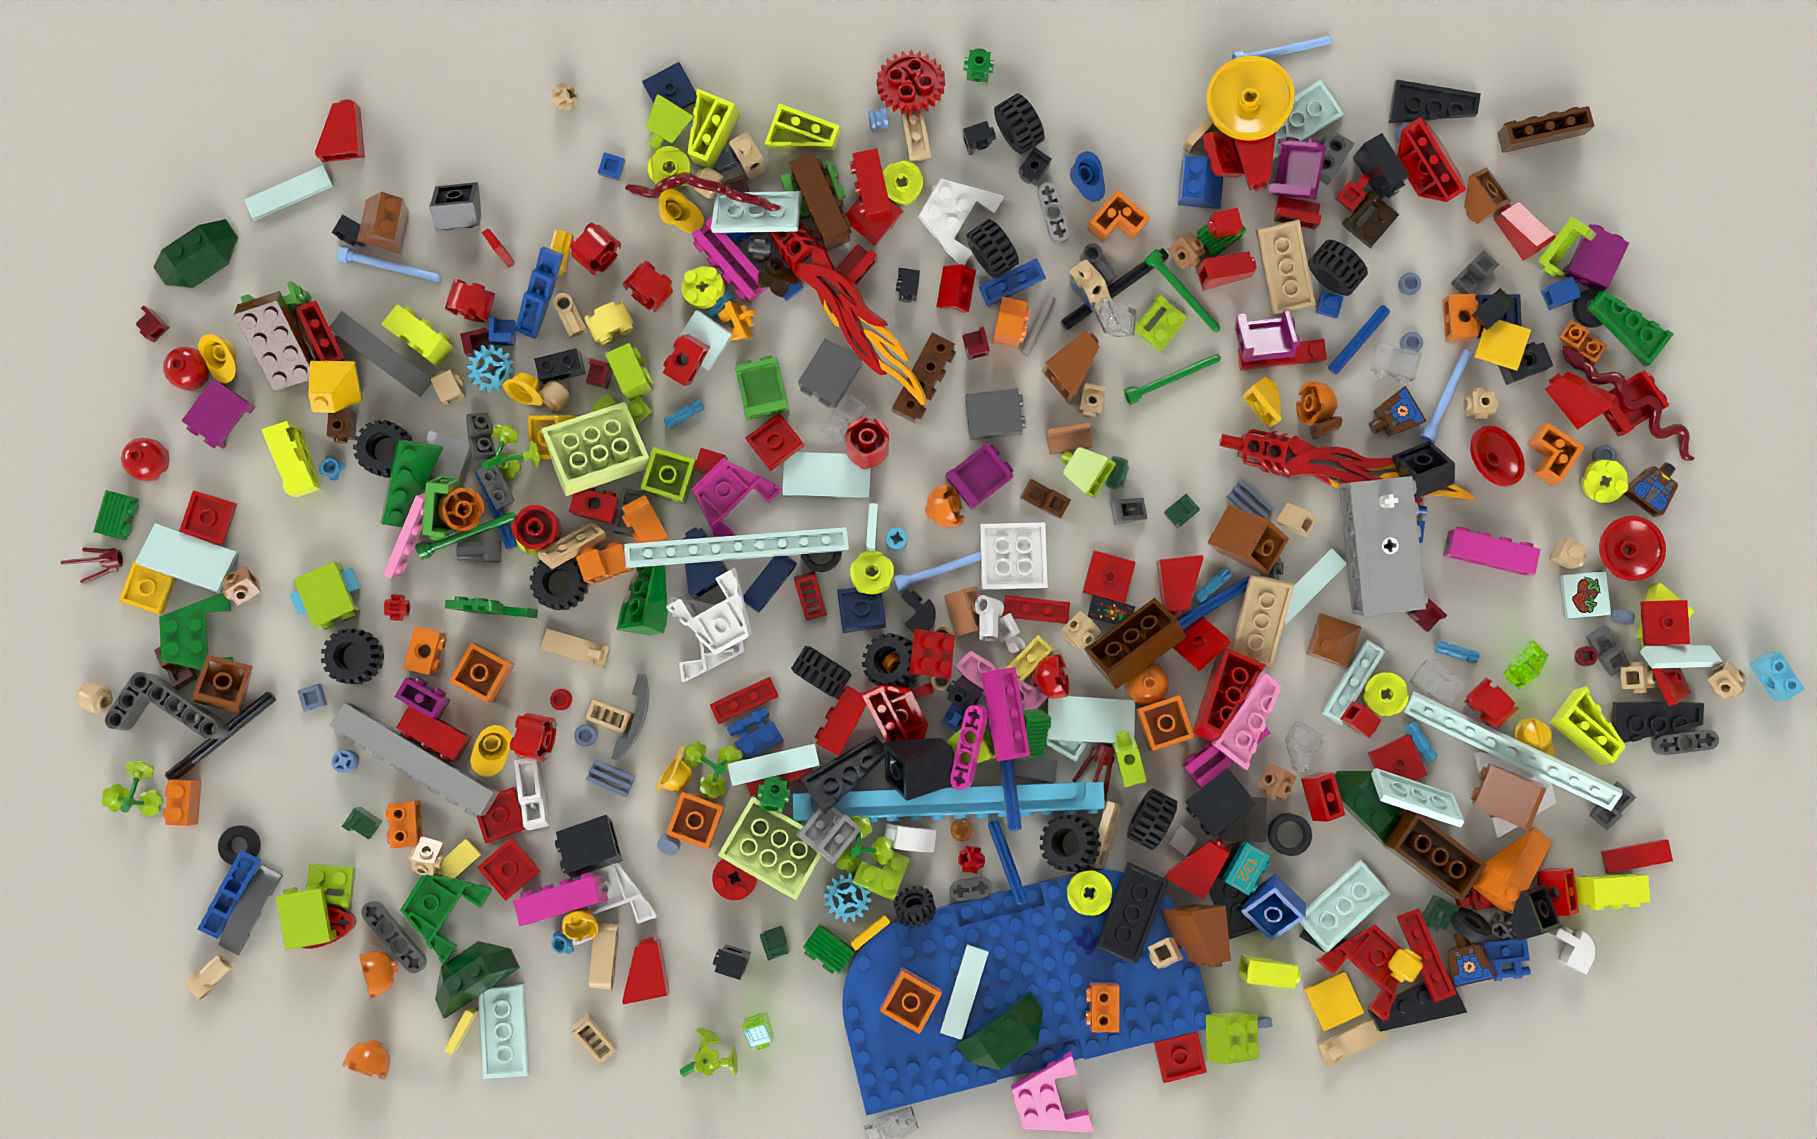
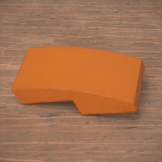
M1571 320L1559 336V339L1566 346L1583 354L1586 361L1595 365L1608 345L1589 335L1590 331Z

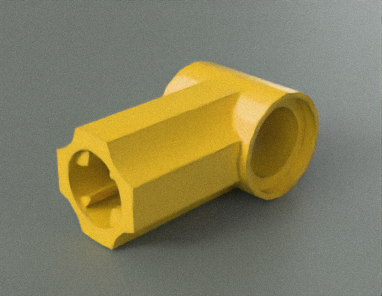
M562 230L554 231L550 249L564 254L558 276L564 275L568 270L567 261L571 250L569 245L574 238L573 234Z

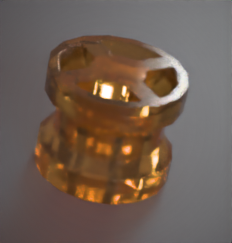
M956 819L953 821L950 833L956 841L963 842L972 836V826L966 819Z

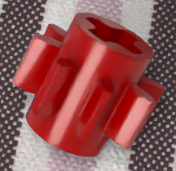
M391 594V599H386L384 602L385 616H390V620L403 621V616H409L410 601L404 600V595Z
M966 846L965 850L959 853L958 864L963 867V872L977 874L978 869L984 867L985 855L980 853L981 848Z

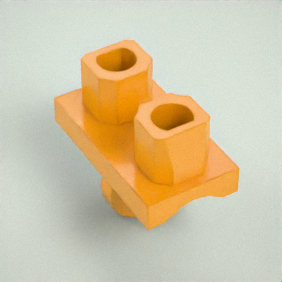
M726 302L724 304L726 308L720 311L718 315L724 324L731 321L734 324V327L728 330L733 334L730 341L736 342L742 339H752L754 336L749 327L754 325L752 318L757 315L755 310L748 311L746 305L740 307L737 302Z

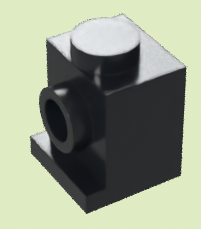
M987 121L963 128L962 137L968 154L972 155L974 149L983 150L988 148L989 144H992V140L996 139L994 128L989 127Z
M1034 147L1019 168L1018 174L1020 178L1027 184L1032 183L1036 186L1050 167L1052 158ZM1031 164H1034V165L1037 166L1038 168L1033 169V168H1031L1030 165H1031Z
M342 214L331 233L353 247L355 244L361 247L367 245L357 241L361 224Z
M899 267L898 277H901V279L897 278L896 283L899 301L911 303L912 300L916 301L920 270Z
M961 676L957 681L952 680L946 691L949 693L947 699L963 709L965 714L969 706L977 704L984 689L966 677Z

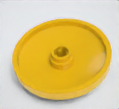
M1260 56L1235 58L1221 66L1210 80L1206 96L1207 111L1214 125L1226 135L1240 140L1262 139L1278 131L1290 117L1295 98L1294 86L1284 68L1268 58Z

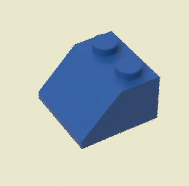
M1185 156L1181 164L1178 205L1221 209L1223 177L1215 176L1211 170L1209 158Z
M1275 873L1257 887L1242 907L1241 912L1272 942L1306 918V903Z

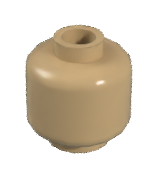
M711 167L700 168L695 175L703 179L724 183V176ZM694 187L696 192L709 200L716 196L717 192Z
M548 380L539 391V395L543 399V404L540 406L548 412L561 411L571 397L568 391L569 386L562 380Z
M95 682L84 684L76 694L77 705L95 714L108 709L113 700L110 689Z

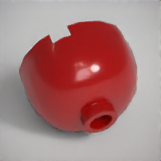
M192 347L173 349L167 354L163 362L165 378L179 389L193 391L201 388L209 379V369L199 350Z
M150 438L133 439L126 444L121 454V464L125 472L137 480L146 482L160 478L159 476L168 469L170 462L167 449L157 440Z
M1061 654L1043 658L1037 664L1035 674H1032L1034 687H1038L1040 693L1051 699L1064 698L1069 695L1068 674L1065 676L1063 668H1066Z

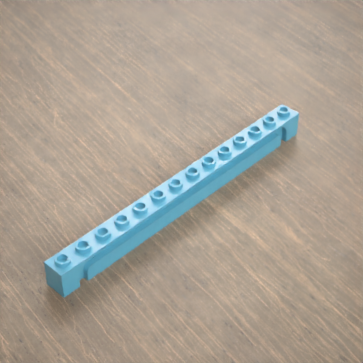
M1097 781L1096 783L1016 784L1020 816H1033L1035 811H1042V815H1055V811L1064 810V814H1077V810H1086V814L1099 813V809H1105L1102 781ZM1003 785L970 786L963 790L947 787L906 801L895 789L849 791L834 806L850 819L853 816L867 817L870 819V822H878L880 817H887V821H900V817L909 816V820H922V816H931L932 820L945 819L944 815H953V819L967 818L966 814H975V818H987L989 813H997L998 817H1007ZM808 792L793 793V820L799 821L801 825H805L818 809V806Z

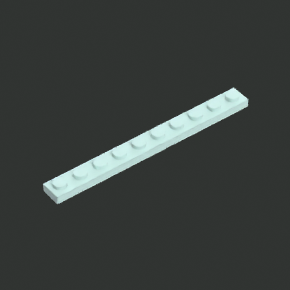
M846 527L624 544L626 568L847 551L849 549Z
M1413 692L1406 707L1403 709L1404 713L1610 811L1622 796V789L1419 693Z

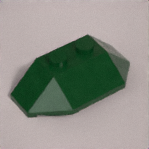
M226 219L200 224L163 248L153 268L167 286L194 288L229 265L235 243H237L239 237Z
M1337 771L1334 775L1343 807L1383 845L1403 816L1404 808L1380 801L1371 776L1372 771Z
M477 941L442 965L435 1001L443 1018L446 1019L518 970L520 966L512 949Z
M1029 991L958 1041L956 1045L969 1063L1003 1070L1038 1045L1043 1010Z

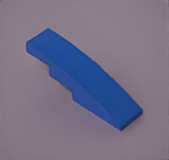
M545 246L540 249L536 268L531 273L528 290L523 295L515 331L533 339L537 337L553 294L564 254Z
M240 850L197 930L216 939L220 937L230 915L253 878L262 859Z

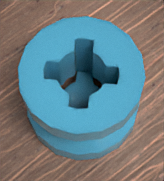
M901 528L890 529L886 534L887 546L894 551L902 550L907 544L906 532Z

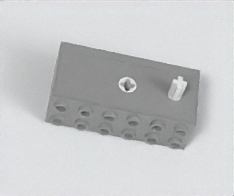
M1412 476L1339 484L1352 614L1367 616L1426 609L1425 604L1428 603V595L1424 591L1423 586L1426 575L1421 566L1423 549L1419 547L1421 528L1417 525L1416 518L1419 514V507L1415 503L1414 494L1417 488Z

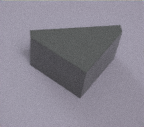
M1144 498L1116 499L1110 504L1114 525L1148 519Z

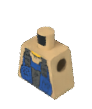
M748 132L729 142V148L749 183L768 173L764 159ZM758 163L755 168H750L753 164Z
M1088 260L1081 261L1068 271L1070 287L1093 312L1111 301L1104 278Z

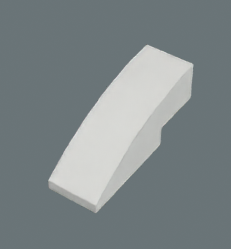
M529 758L514 760L523 826L527 830L550 826L538 760Z

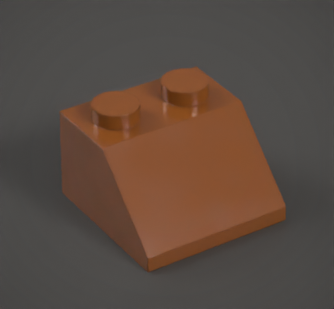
M207 654L192 696L194 702L240 713L247 695L253 666Z

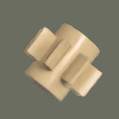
M562 82L552 90V101L559 109L564 107L568 111L578 103V92L572 84L566 86Z

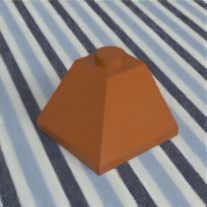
M1487 167L1469 176L1464 208L1467 210L1466 214L1471 221L1479 224L1512 202Z
M1319 613L1306 655L1349 668L1361 627Z

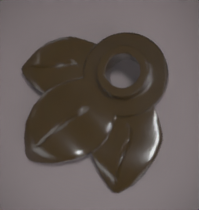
M777 257L767 259L763 266L764 269L760 270L757 276L758 284L761 288L770 287V290L776 296L782 298L788 292V285L798 284V279L793 271L786 268L784 262Z

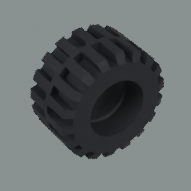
M1016 93L994 107L997 125L1007 143L1017 153L1023 154L1045 140L1043 125L1031 103L1021 94Z
M991 219L985 220L966 234L967 243L982 268L993 278L998 279L1019 264L1018 254L1012 242L1002 228Z
M1326 240L1308 261V267L1314 277L1327 289L1342 296L1351 295L1368 275L1367 266L1361 257L1345 244L1335 240Z
M374 420V424L369 422L365 424L366 429L361 428L359 430L360 436H355L354 440L357 441V444H353V449L357 453H354V456L359 460L358 464L364 467L366 471L380 477L390 478L397 440L412 441L413 439L411 435L407 434L408 432L395 423H391L388 420H383V422ZM391 437L394 442L392 454L387 459L378 461L375 456L377 443L384 438Z
M571 558L554 569H551L540 560L537 562L539 564L537 568L533 567L532 571H534L533 576L530 575L529 579L532 581L530 590H533L534 593L532 595L539 600L538 602L541 605L559 611L570 610V607L578 606L577 603L585 599L583 596L585 593H588L586 588L589 583L584 581L577 560ZM558 570L567 571L571 578L569 589L562 595L552 594L548 585L551 575Z
M352 628L338 630V634L333 633L329 636L331 638L330 641H325L326 649L321 650V654H324V658H321V663L326 664L323 667L324 671L330 673L328 676L331 679H336L337 682L345 684H363V682L372 680L371 676H376L379 673L376 671L377 668H382L383 665L380 663V659H384V655L380 654L383 647L377 644L379 640L372 637L373 634L364 630ZM355 643L362 651V660L356 668L350 670L344 663L343 655L346 648Z
M887 633V635L880 634L879 639L874 637L871 640L872 645L867 644L865 648L868 651L867 653L863 652L862 657L865 658V661L862 662V667L866 668L863 672L869 677L868 680L876 686L883 684L909 688V683L914 684L917 681L915 679L916 674H909L913 645L911 640L898 634ZM898 650L900 654L899 667L893 673L887 674L882 667V662L887 655Z
M811 646L803 648L791 667L793 673L833 698H838L852 676L850 671Z
M1154 788L1149 790L1141 800L1127 830V838L1150 850L1155 849L1164 838L1177 811V800Z
M1069 814L1058 815L1055 817V820L1047 822L1049 827L1044 826L1042 830L1045 832L1044 836L1040 835V840H1043V844L1039 846L1040 850H1044L1043 858L1049 859L1047 863L1050 866H1054L1057 870L1080 872L1082 871L1081 869L1086 870L1090 868L1089 864L1096 862L1094 856H1099L1100 851H1097V848L1101 847V842L1097 840L1100 834L1094 831L1096 829L1094 824H1089L1090 821L1085 818ZM1073 830L1078 838V847L1074 854L1067 856L1063 850V839L1068 832Z

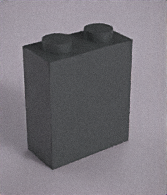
M825 338L798 381L799 387H801L800 391L809 397L812 394L818 397L819 402L828 408L830 406L836 408L862 367V360Z
M1018 388L966 394L965 402L970 440L1021 435L1023 429L1026 428L1025 415L1021 416L1020 407H1023V396L1018 394Z

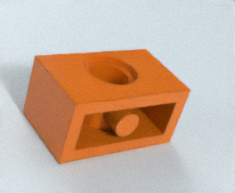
M1454 294L1444 298L1442 302L1446 342L1472 341L1478 337L1480 323L1471 316L1479 308L1478 301L1475 300V294ZM1459 313L1465 316L1466 322L1459 319Z
M414 626L403 669L435 676V673L439 671L441 666V659H439L441 650L443 651L446 647V633ZM428 645L431 653L428 657H424L423 649Z

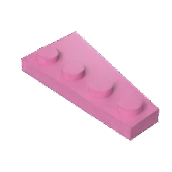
M425 494L415 497L383 575L390 579L404 573L407 566L406 562L423 530Z
M969 651L954 666L964 677L984 689L982 673L1000 669L972 651ZM1018 679L1022 709H1037L1048 697Z
M1265 672L1260 674L1254 685L1250 688L1223 734L1211 743L1247 771L1250 766L1249 760L1252 753H1255L1258 744L1256 743L1260 733L1266 727L1265 721L1267 716L1272 712L1282 687Z

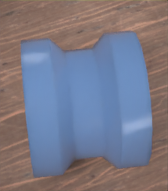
M885 107L875 112L873 110L868 111L872 132L877 131L879 128H889Z
M351 750L338 751L332 757V767L342 773L354 771L359 765L358 755Z

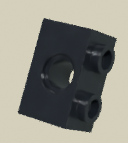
M1535 342L1526 344L1522 358L1526 359L1527 366L1520 362L1519 368L1516 371L1498 365L1506 385L1538 374L1554 366L1544 342L1537 345Z
M577 348L534 358L538 378L543 384H546L548 380H565L586 374L582 355Z
M725 944L715 954L712 964L716 966L714 972L741 980L751 952Z

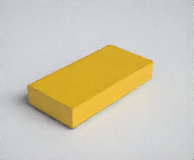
M883 914L853 938L851 946L856 951L891 922L890 918Z

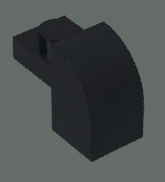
M906 590L901 595V598L916 613L905 623V626L913 633L914 629L930 631L936 619L934 604L930 599L922 604L921 601L923 599L914 590L911 593Z

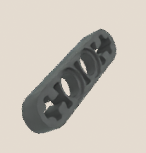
M378 901L366 903L361 910L363 919L402 966L410 973H417L423 970L427 963L425 955L383 904ZM369 907H376V915L379 918L384 915L385 919L380 920L376 924L375 921L379 919L375 915H369V912L371 911ZM384 922L390 923L393 927L389 935L382 932L381 927ZM398 939H403L407 943L406 950L403 952L398 951L395 944ZM412 949L413 953H411L410 956L404 958L403 955L409 953ZM411 957H412L413 959L419 958V960H420V961L418 962L419 967H418V966H414V967L411 966V963L413 962V960L411 959Z

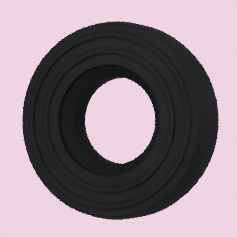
M1598 288L1587 289L1580 293L1581 297L1574 300L1573 314L1581 325L1590 328L1603 325L1596 316H1592L1586 311V303L1589 300H1594L1597 294L1604 290Z
M238 825L230 827L220 836L218 841L219 855L230 865L233 864L238 855L231 848V843L236 837H242L246 840L247 849L245 852L257 857L260 851V838L256 831L248 826Z
M1458 908L1451 917V923L1457 932L1472 942L1485 943L1492 934L1490 924L1480 914L1471 909Z

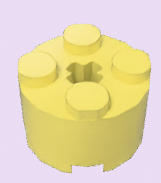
M620 300L618 305H615L614 302L603 305L594 310V316L590 318L589 315H586L584 318L595 342L600 343L601 346L612 343V338L618 335L621 338L633 333L632 329L635 325L623 300Z

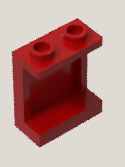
M1646 370L1636 373L1626 380L1629 396L1632 400L1644 395H1652L1659 399L1662 409L1669 406L1666 395L1658 389L1653 376L1647 373ZM1615 388L1608 391L1617 396ZM1618 400L1613 407L1602 414L1619 437L1627 434L1635 426L1648 419L1651 409L1649 406H1644L1633 411L1626 410L1620 405Z

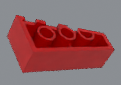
M1227 647L1217 655L1192 733L1210 741L1222 735L1239 705L1244 701L1246 694L1266 665Z

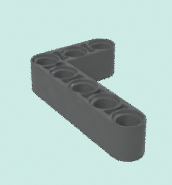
M343 311L340 312L329 326L330 330L419 397L423 395L432 383L429 376Z
M136 672L131 676L105 716V724L108 728L124 731L130 730L149 702H152L204 738L218 740L224 738L228 733V725L221 718L200 704L195 703L194 700L159 676L146 672ZM162 690H163V691H164V695H163V697L161 698V692H162ZM134 697V703L132 705L131 700ZM181 702V707L178 710V703ZM198 714V719L195 722V715ZM213 725H215V732H214V733H212V727H213Z

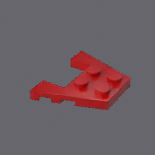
M1374 924L1320 956L1316 961L1331 974H1335L1343 962L1349 959L1381 988V991L1368 1008L1381 1020H1388L1391 1004L1394 1003L1395 992L1400 982L1391 976L1393 971L1388 967V963L1396 951L1402 948Z

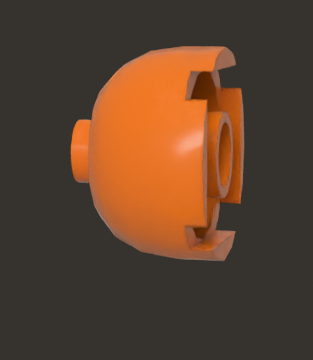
M1310 381L1301 387L1298 394L1302 395L1301 403H1296L1298 418L1302 423L1314 425V423L1328 419L1335 414L1338 401L1331 387L1325 383Z
M950 483L935 488L929 494L927 506L925 507L927 517L929 519L932 518L935 524L944 528L955 527L964 523V515L960 516L959 509L963 508L961 500L954 486L949 488Z
M457 487L451 493H444L438 504V514L442 522L451 529L467 531L476 527L480 523L479 520L485 510L484 502L480 495L472 489Z
M1151 663L1124 683V688L1127 695L1135 703L1149 705L1159 702L1165 697L1168 690V678L1166 672L1159 665Z
M380 951L359 954L364 979L368 986L369 997L373 998L386 993L394 983V974L398 973L395 960L390 961L389 957Z
M370 1039L368 1043L360 1042L354 1045L348 1051L342 1066H349L348 1069L370 1077L374 1074L379 1076L378 1079L385 1080L390 1067V1056L386 1050L381 1048L383 1043Z

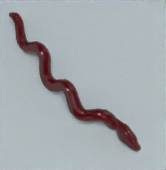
M688 172L667 177L659 181L654 189L634 184L625 186V190L630 191L632 194L656 199L666 189L689 184L699 189L723 194L735 201L760 206L768 211H778L781 209L779 205L771 203L765 198L737 191L729 185L703 179Z
M1566 345L1560 349L1565 360L1574 369L1583 371L1590 383L1596 385L1613 384L1619 403L1624 409L1633 411L1649 406L1651 413L1648 427L1651 435L1657 439H1665L1675 434L1679 435L1681 458L1685 461L1695 459L1688 453L1690 435L1685 426L1681 424H1673L1665 428L1659 426L1662 404L1657 397L1644 395L1632 400L1629 396L1626 379L1621 373L1613 371L1598 374L1595 366L1587 362L1583 354Z

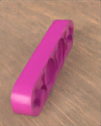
M982 705L969 706L965 711L950 776L951 785L957 790L969 788L973 782L988 716L987 710ZM977 711L980 718L976 719L973 712ZM969 730H972L976 735V740L973 743L967 740ZM964 752L969 753L971 756L969 764H965L962 761V754ZM962 775V778L965 780V783H961V780L958 779V776Z

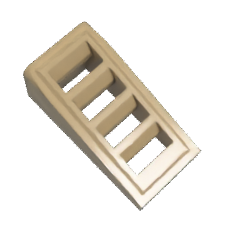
M592 699L585 719L616 732L628 734L635 713ZM599 706H601L602 709L600 711L599 717L595 718ZM607 710H610L607 720L604 721ZM618 713L615 724H612L615 714Z
M589 1013L572 1025V1035L599 1065L617 1051V1048ZM589 1025V1027L586 1030H584L582 1033L580 1032L584 1027ZM594 1031L595 1034L587 1040L586 1037ZM600 1038L601 1041L592 1047L591 1045ZM606 1044L607 1048L598 1054L597 1051Z

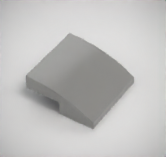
M428 431L425 443L443 447L430 477L443 476L462 479L471 452L469 442Z
M818 807L796 835L821 856L834 864L862 828L835 807L831 808L825 815Z

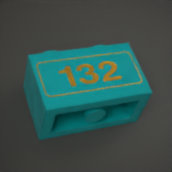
M1242 841L1221 880L1249 895L1250 892L1253 893L1259 885L1258 878L1261 872L1265 873L1268 869L1270 856Z

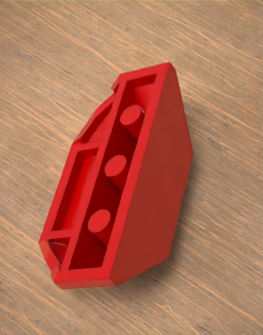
M1422 117L1402 129L1397 157L1410 176L1408 180L1419 197L1449 202L1467 190L1457 166L1439 137Z
M882 684L862 693L886 742L924 739L928 722L910 688Z

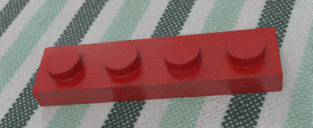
M1324 339L1300 341V346L1297 347L1294 357L1243 362L1240 348L1237 350L1240 371L1325 362L1327 360Z
M1419 908L1397 916L1410 950L1422 958L1420 962L1423 964L1420 973L1433 1002L1456 995Z

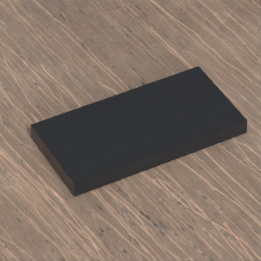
M1239 841L1228 844L1227 849L1230 850V854L1209 890L1213 905L1226 906L1229 940L1259 930L1241 912L1242 907L1253 893L1250 892L1247 895L1221 880L1241 845Z
M1127 862L1094 947L1137 965L1169 880Z

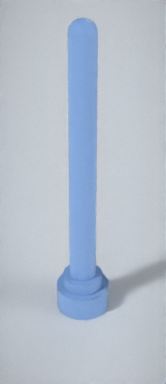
M1325 36L1249 54L1238 51L1232 53V60L1243 56L1276 57L1329 45L1332 42V38Z
M341 245L338 250L337 259L339 262L348 264L349 262L353 263L356 261L433 282H440L442 279L441 275L356 253L350 246Z
M1470 349L1463 350L1429 425L1422 428L1418 436L1422 441H1431L1433 444L1436 442L1438 437L1437 427L1470 358Z
M980 552L910 576H902V574L894 576L893 579L898 593L904 592L911 584L981 561Z

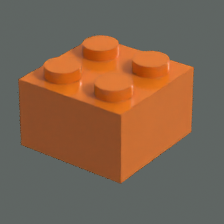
M471 642L449 682L487 703H494L515 664L483 646Z
M1180 695L1135 709L1149 751H1155L1194 738Z
M682 791L666 834L709 849L713 843L726 805L687 791Z
M902 967L880 1006V1012L920 1034L938 1002L942 990Z

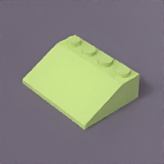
M625 402L541 429L565 496L647 468L649 456Z
M752 797L718 856L796 901L821 855L796 835L803 825L782 813L759 810L760 801Z

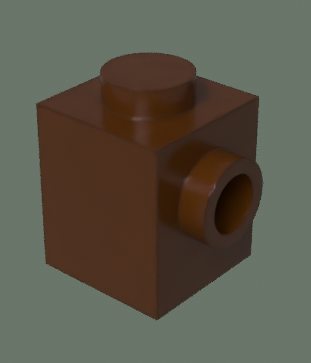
M345 410L328 413L327 436L334 439L336 443H348V440H354L356 436L357 414Z

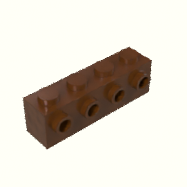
M1589 106L1582 108L1573 107L1559 113L1554 111L1541 117L1532 116L1518 122L1516 120L1507 122L1497 134L1502 153L1582 136L1595 125Z
M933 332L912 369L924 391L926 400L930 401L937 391L934 386L937 381L941 382L947 372L944 369L947 362L951 363L957 353L954 351L955 343ZM903 386L892 407L893 413L913 423L917 419L921 420L927 410L905 386Z

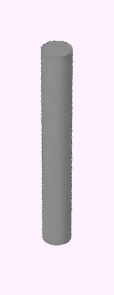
M1047 296L1021 351L1023 355L1029 356L1056 299L1055 297Z

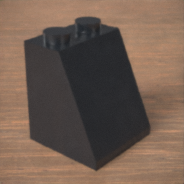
M942 738L884 742L885 780L906 801L952 786L950 776L953 768L954 750Z

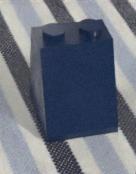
M695 527L686 532V537L682 540L709 538V536L702 528L697 529ZM724 561L685 563L688 593L691 597L697 599L717 587L719 584L715 578L729 571Z

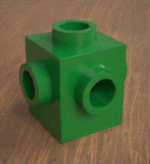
M981 48L969 51V58L964 57L963 70L967 71L966 80L988 82V74L993 73L994 60H990L991 52Z
M771 776L765 778L763 785L759 784L757 798H761L759 810L782 813L784 802H788L790 796V789H786L787 781H782L780 777Z

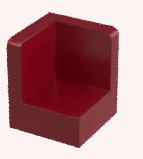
M143 305L141 309L146 314L136 322V326L141 330L140 333L146 339L155 343L170 327L152 309Z
M984 326L979 327V331L962 336L968 360L989 355L990 348Z
M487 328L460 333L464 354L467 357L474 358V349L480 352L481 345L488 349L491 344Z
M589 358L588 364L590 368L586 383L608 389L613 373L610 364Z
M1428 598V603L1425 604L1426 609L1413 610L1408 614L1426 632H1429L1439 620L1445 619L1448 616Z

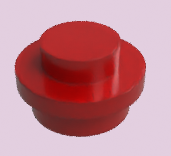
M557 689L550 697L552 707L561 711L568 709L573 701L571 693L566 689Z

